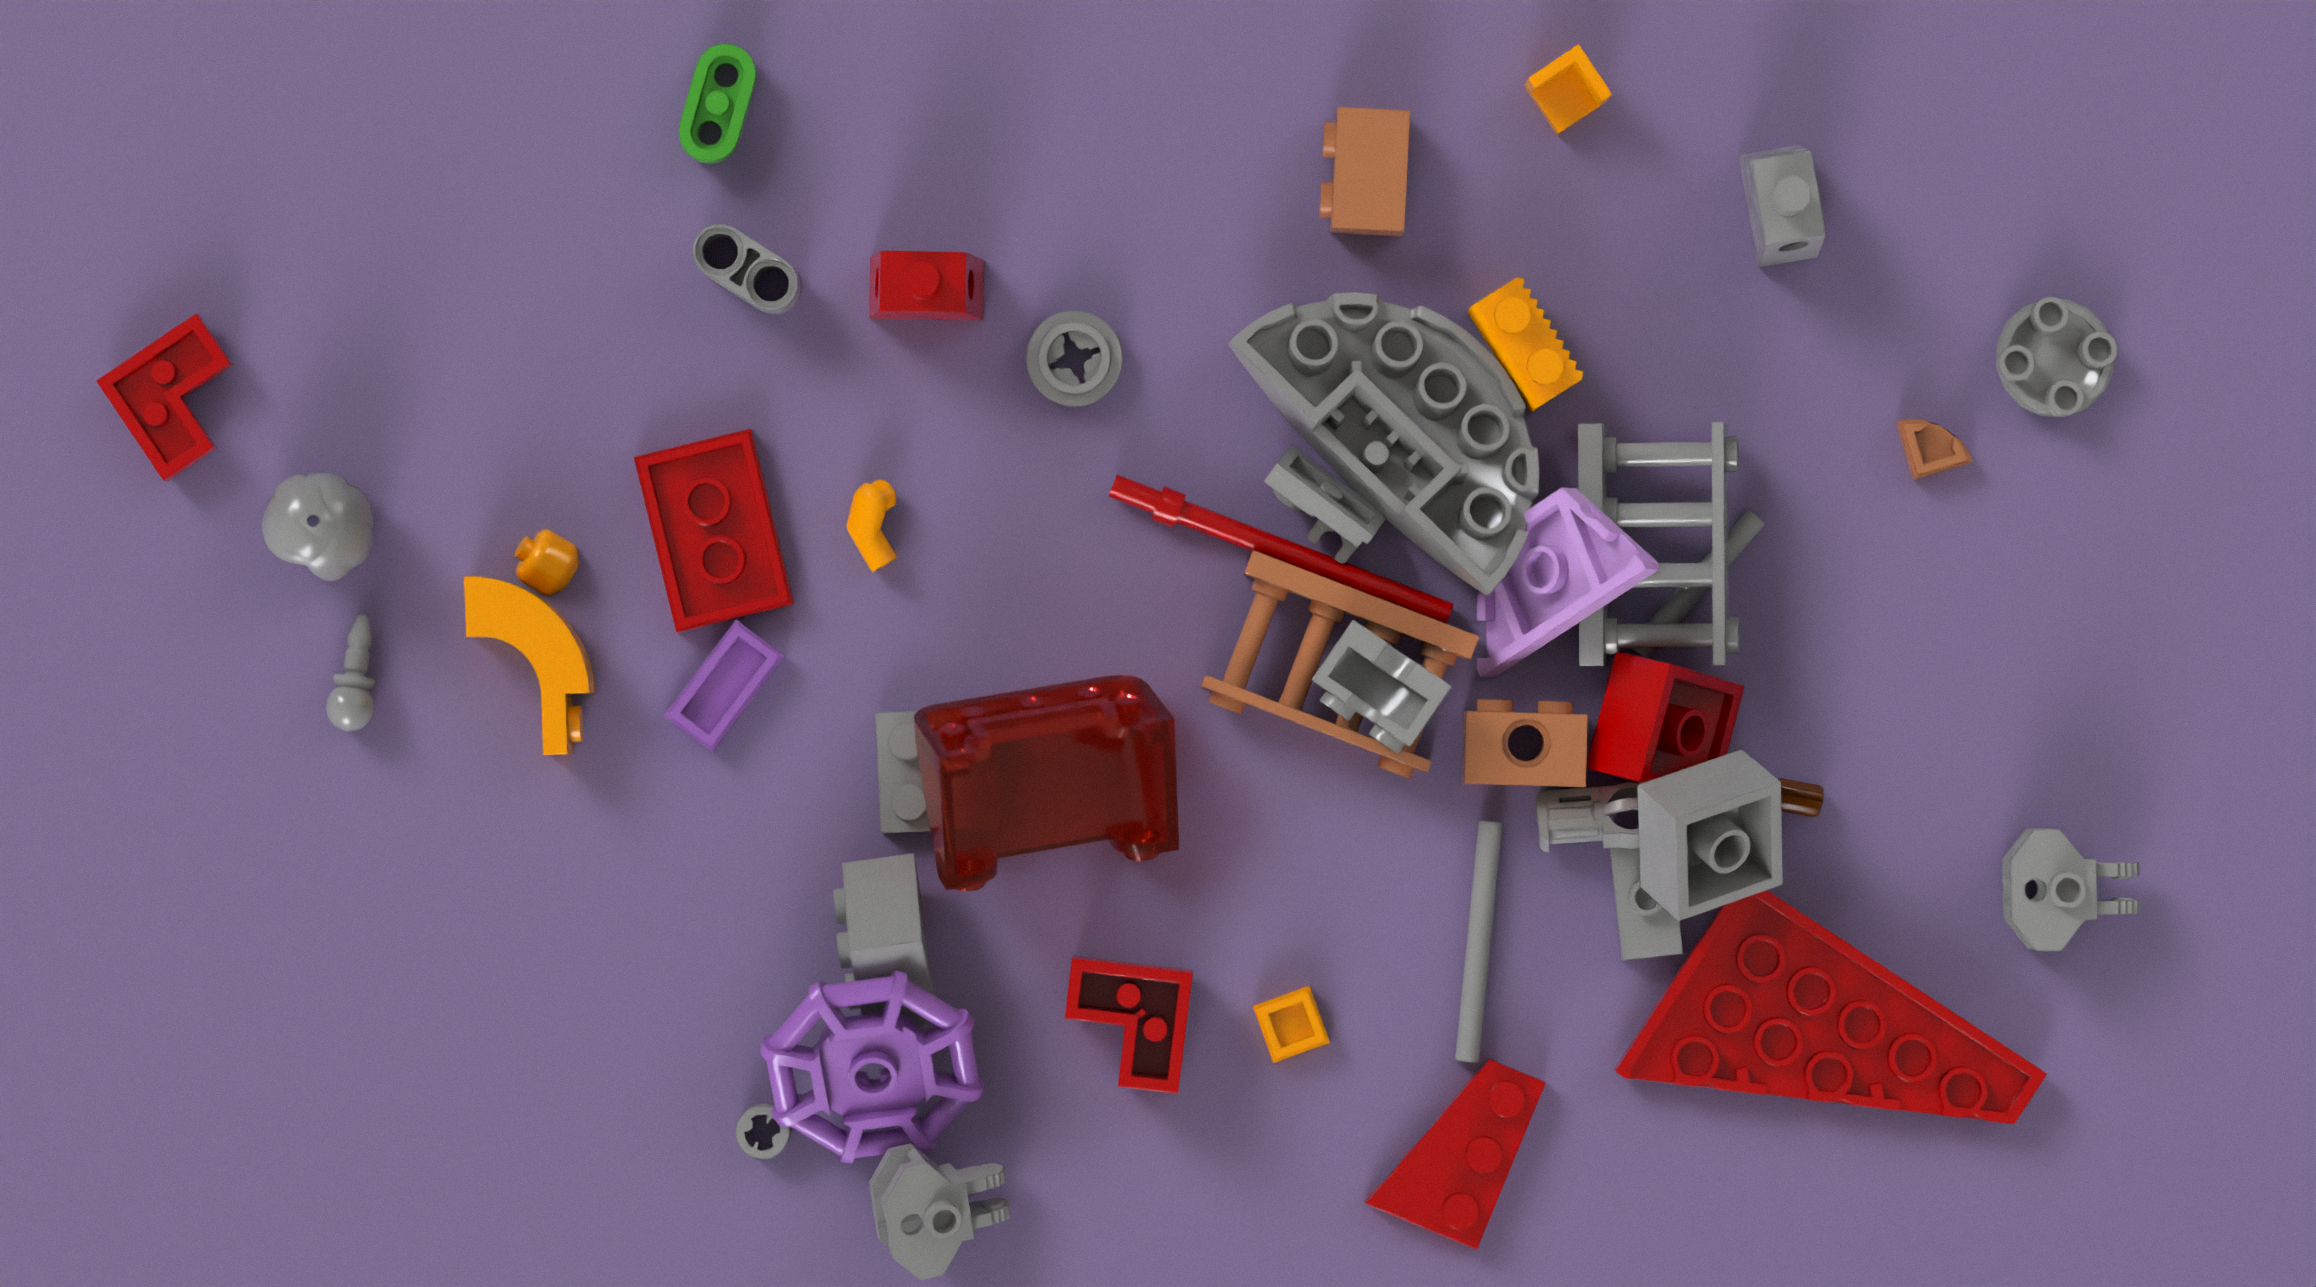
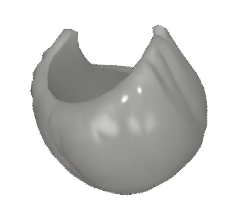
M313 472L309 475L296 474L286 478L275 488L273 496L270 498L267 509L263 514L262 532L268 549L282 560L307 566L314 575L324 581H336L345 577L350 570L366 560L374 543V517L368 498L358 487L349 484L345 478L333 473ZM312 517L319 519V524L315 527L308 525V520Z

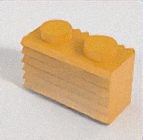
M1516 277L1472 305L1467 313L1498 362L1513 381L1529 411L1533 412L1581 381L1583 371L1575 370L1577 361L1570 360V351L1562 349L1564 340L1556 339L1557 330L1549 329L1551 320L1544 319V310L1536 308L1538 299L1530 298L1531 289L1523 288L1525 279Z

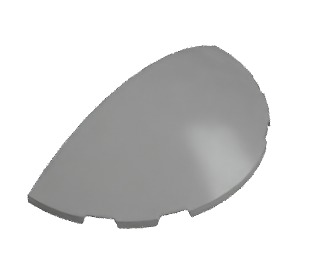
M1358 292L1334 293L1326 301L1308 303L1299 307H1295L1293 303L1284 305L1249 324L1229 341V347L1272 403L1322 459L1352 489L1402 534L1441 565L1486 596L1492 593L1516 561L1528 537V524L1526 523L1524 512L1532 508L1533 500L1538 495L1539 460L1538 449L1531 445L1528 428L1524 420L1525 404L1509 375L1483 344L1456 323L1424 306L1410 309L1401 305L1383 302L1378 294Z

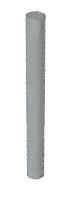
M1478 822L1455 1060L1479 1063L1503 824L1499 822Z

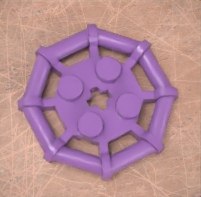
M895 970L888 977L829 985L820 980L810 985L808 996L774 1034L764 1037L760 1048L761 1056L767 1061L775 1105L771 1114L777 1124L781 1127L790 1126L839 1155V1162L852 1164L855 1158L882 1155L886 1153L888 1148L909 1143L913 1144L924 1154L935 1149L936 1139L970 1102L981 1098L985 1085L984 1081L978 1076L971 1033L975 1021L968 1010L953 1008L909 981L907 973ZM885 1001L883 1011L878 1013L845 1017L839 1007ZM901 1006L907 1007L936 1026L926 1032H922L916 1028L914 1021L910 1017L899 1014ZM822 1017L827 1026L823 1028L820 1033V1040L814 1047L797 1045ZM947 1046L950 1049L953 1067L951 1075L935 1072L932 1056L933 1053ZM869 1063H878L886 1067L881 1069L880 1078L869 1079L866 1072H857V1070ZM793 1068L810 1071L813 1085L812 1090L802 1095L797 1093ZM932 1095L942 1097L924 1118L916 1116V1106L925 1096L926 1102ZM830 1109L843 1116V1123L847 1127L842 1130L816 1113L822 1110L830 1115ZM898 1125L902 1127L897 1129L863 1133V1130L884 1128Z

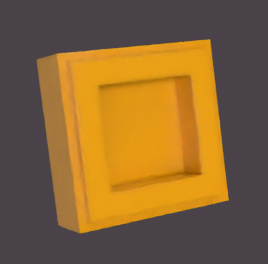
M1309 985L1253 1005L1273 1063L1330 1043Z

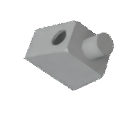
M1795 145L1739 155L1758 268L1817 258L1825 238V226L1811 150Z

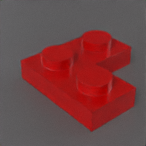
M196 313L96 380V382L162 480L168 482L217 449L184 398L234 364L205 321Z

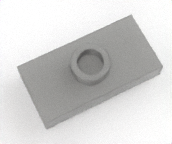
M1609 848L1621 959L1625 961L1683 954L1680 922L1641 888L1640 848Z

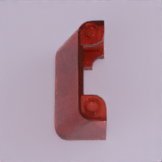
M1110 675L934 704L918 710L914 715L915 742L937 873L946 890L975 891L983 888L986 882L993 879L998 873V858L1108 840L1114 849L1124 853L1126 858L1134 861H1148L1158 857L1160 853L1179 850L1175 721L1161 700L1143 679L1130 675Z

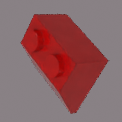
M1616 652L1611 672L1607 679L1606 691L1596 730L1592 736L1586 768L1626 780L1645 783L1727 755L1745 686L1670 663Z

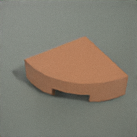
M1908 419L1895 423L1912 480L1973 462L1963 442L1944 427L1922 419Z

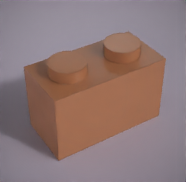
M1338 107L1336 122H1324L1322 158H1334L1333 181L1321 182L1319 218H1331L1330 233L1402 237L1405 227L1410 110Z

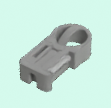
M1626 782L1614 786L1544 790L1539 792L1536 797V818L1541 850L1549 852V844L1602 841L1603 849L1618 847L1628 849L1639 848V828L1624 829L1616 825L1609 816L1617 812L1638 810L1637 785L1641 783Z

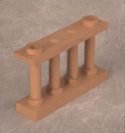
M1253 550L1243 575L1255 579L1251 590L1256 591L1223 680L1221 681L1208 675L1204 676L1201 687L1212 691L1208 702L1241 715L1245 705L1248 704L1381 755L1377 767L1411 779L1414 769L1428 773L1432 761L1414 755L1422 731L1411 747L1404 745L1399 754H1396L1377 740L1357 733L1363 716L1357 712L1354 713L1350 721L1338 715L1335 724L1302 712V707L1312 684V678L1317 671L1335 622L1341 624L1344 614L1366 621L1365 628L1389 645L1391 643L1397 645L1401 635L1424 643L1420 652L1421 655L1425 656L1422 666L1440 679H1443L1448 665L1454 667L1457 656L1466 660L1472 658L1479 636ZM1288 592L1311 600L1307 611L1313 614L1278 703L1249 692L1245 688L1278 601L1285 602Z

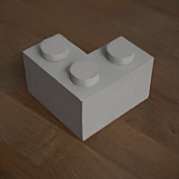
M914 853L842 863L844 888L833 889L837 923L838 925L847 924V932L837 933L841 969H853V973L845 974V982L888 977L895 970L907 973L909 981L935 996L933 975L925 937L922 894ZM885 1001L849 1006V1009L860 1008L862 1015L883 1011ZM903 1005L901 1006L899 1014L910 1017L915 1025L931 1024L930 1021Z

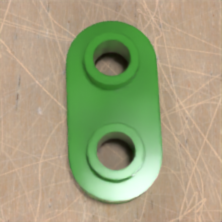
M718 44L707 49L699 58L679 124V139L685 151L693 159L701 163L716 164L725 161L736 151L741 139L757 83V70L749 54L736 45ZM725 66H732L738 71V79L730 87L720 86L716 81L718 71ZM707 124H717L722 131L720 140L712 145L701 142V129Z

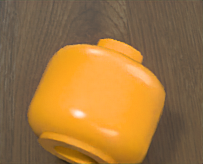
M549 529L538 532L533 540L526 536L520 542L514 554L516 558L520 559L516 567V575L523 583L543 595L550 596L558 591L561 592L570 582L579 565L578 549L574 544Z

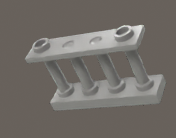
M1712 422V442L1618 443L1617 437H1607V426L1602 423L1578 424V490L1618 527L1712 526V563H1658L1660 570L1632 588L1712 587L1713 623L1619 624L1618 618H1608V604L1579 622V666L1609 667L1608 654L1619 652V648L1713 647V665L1729 666V653L1740 652L1739 617H1729L1728 472L1739 471L1738 435L1728 436V425L1725 422ZM1712 466V502L1618 503L1617 497H1608V473H1617L1618 467Z

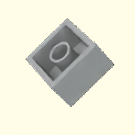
M1742 749L1637 785L1641 888L1678 921L1783 884L1781 782Z

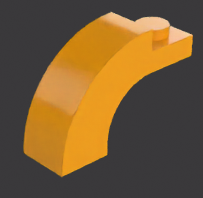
M464 576L466 637L497 638L516 647L526 656L532 664L540 684L543 755L574 754L573 742L583 741L582 706H572V694L595 693L591 663L578 634L555 607L532 591L497 579Z

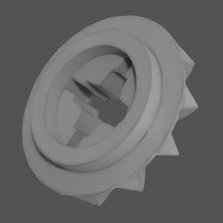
M1078 310L1064 311L1049 317L1034 331L1027 348L1026 364L1033 384L1044 397L1066 407L1091 405L1109 393L1118 380L1122 369V349L1113 329L1098 316ZM1069 334L1071 342H1075L1079 350L1089 349L1092 351L1098 348L1100 350V353L1092 355V359L1084 362L1085 373L1083 376L1085 383L1080 384L1078 376H1074L1070 368L1061 370L1059 367L1052 370L1049 369L1050 365L1057 363L1058 359L1065 356L1064 345L1066 343L1063 335Z

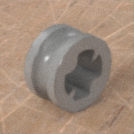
M767 1103L754 1105L746 1110L737 1122L735 1130L737 1143L741 1150L752 1158L760 1160L773 1158L781 1153L789 1143L791 1136L790 1126H779L780 1131L772 1137L773 1146L770 1148H760V1140L753 1144L747 1136V1131L755 1126L754 1117L756 1115H768L767 1123L772 1120L771 1113L774 1105Z

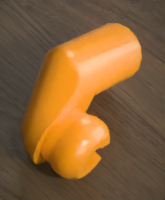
M882 479L875 480L871 484L864 483L855 491L846 524L849 535L872 573L898 558L881 530L885 513L895 506L897 496L893 486Z

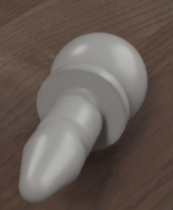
M364 614L356 618L348 635L347 644L349 648L345 654V674H333V682L337 687L330 693L326 702V712L329 720L337 728L345 731H356L365 727L372 719L375 709L373 697L369 692L375 686V680L365 677V673L368 672L370 658L368 649L371 647L372 636L369 619Z

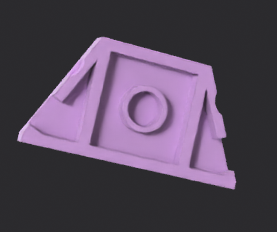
M1561 487L1524 512L1529 534L1516 561L1489 596L1479 591L1477 596V621H1486L1487 658H1477V670L1480 677H1497L1660 570L1657 561L1577 488Z

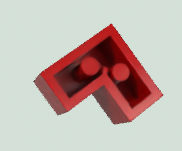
M1072 956L1064 1019L1125 1026L1118 1087L1178 1094L1193 970Z

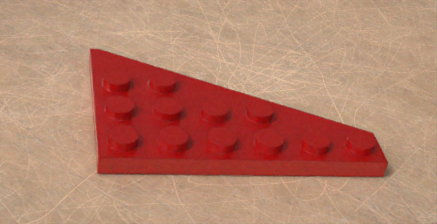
M1768 890L1720 906L1613 1070L1625 1079L1936 1114L1947 1117L1970 1118L2007 1124L2016 1123L2047 1075L2046 1072Z

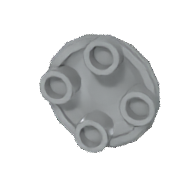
M2046 297L2022 307L2006 322L1996 344V369L2005 391L2021 407L2040 416L2067 417L2088 409L2105 392L2113 374L2114 360L2117 356V344L2115 339L2107 332L2105 325L2088 308L2070 300Z

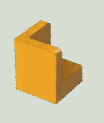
M1579 44L1530 76L1524 85V88L1556 135H1559L1607 103L1612 96L1611 91Z

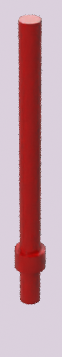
M1117 474L1108 496L1152 513L1151 520L1172 528H1174L1175 523L1181 524L1251 552L1254 550L1445 624L1448 621L1454 604L1350 563H1339L1334 557L1185 501L1186 494L1166 486L1163 487L1162 491Z

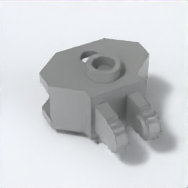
M2027 828L2002 858L2003 920L2027 949H2034L2035 951H2062L2085 920H2097V915L2141 914L2140 900H2134L2132 897H2113L2111 900H2097V877L2132 879L2133 876H2140V862H2096V859L2083 858L2060 829ZM2034 880L2037 884V894L2032 899H2028L2025 894V886L2029 881Z
M911 1143L888 1148L869 1181L877 1238L889 1248L893 1259L919 1280L944 1275L962 1242L974 1239L973 1229L990 1226L993 1223H1000L1010 1219V1200L994 1197L991 1199L987 1198L984 1201L979 1200L969 1203L968 1199L969 1194L1005 1184V1166L988 1163L955 1170L950 1163L937 1165Z

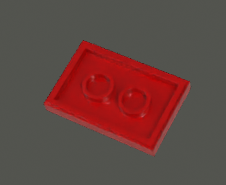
M752 429L634 457L677 633L794 605Z

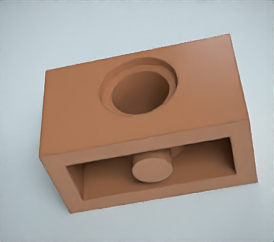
M1477 699V711H1463L1461 783L1586 787L1588 714H1573L1574 702L1538 701L1537 713L1513 712V700ZM1521 725H1527L1535 729L1541 740L1539 752L1535 757L1527 761L1516 759L1508 748L1510 733Z

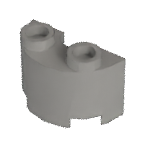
M1354 620L1351 621L1312 678V681L1326 690L1319 700L1348 721H1350L1355 712L1374 724L1369 735L1396 754H1399L1404 745L1411 747L1452 687Z

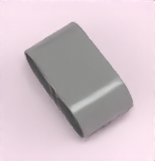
M725 224L708 226L696 236L693 244L694 261L697 267L712 281L758 310L768 314L785 313L791 310L798 302L801 295V281L795 269L780 256L737 229ZM719 238L731 239L735 241L738 247V255L735 262L725 269L712 268L706 260L708 246ZM769 270L782 271L789 279L787 293L777 301L763 300L757 293V282L760 276Z

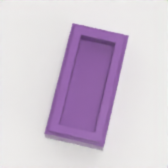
M736 619L664 716L711 752H714L784 659L785 655Z

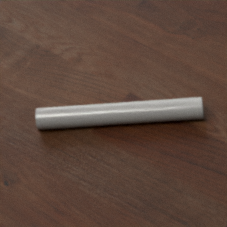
M1748 509L1728 530V567L1765 526L1764 522ZM1712 550L1700 563H1712ZM1678 587L1647 624L1680 623L1710 587ZM1657 648L1632 649L1641 657L1649 658Z

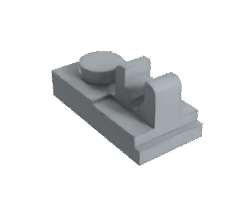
M1293 445L1289 447L1264 480L1265 483L1274 489V494L1284 505L1293 510H1303L1311 517L1316 516L1318 518V521L1308 533V540L1316 544L1325 532L1336 531L1341 535L1343 544L1334 558L1339 563H1345L1362 541L1368 544L1386 520L1359 494Z

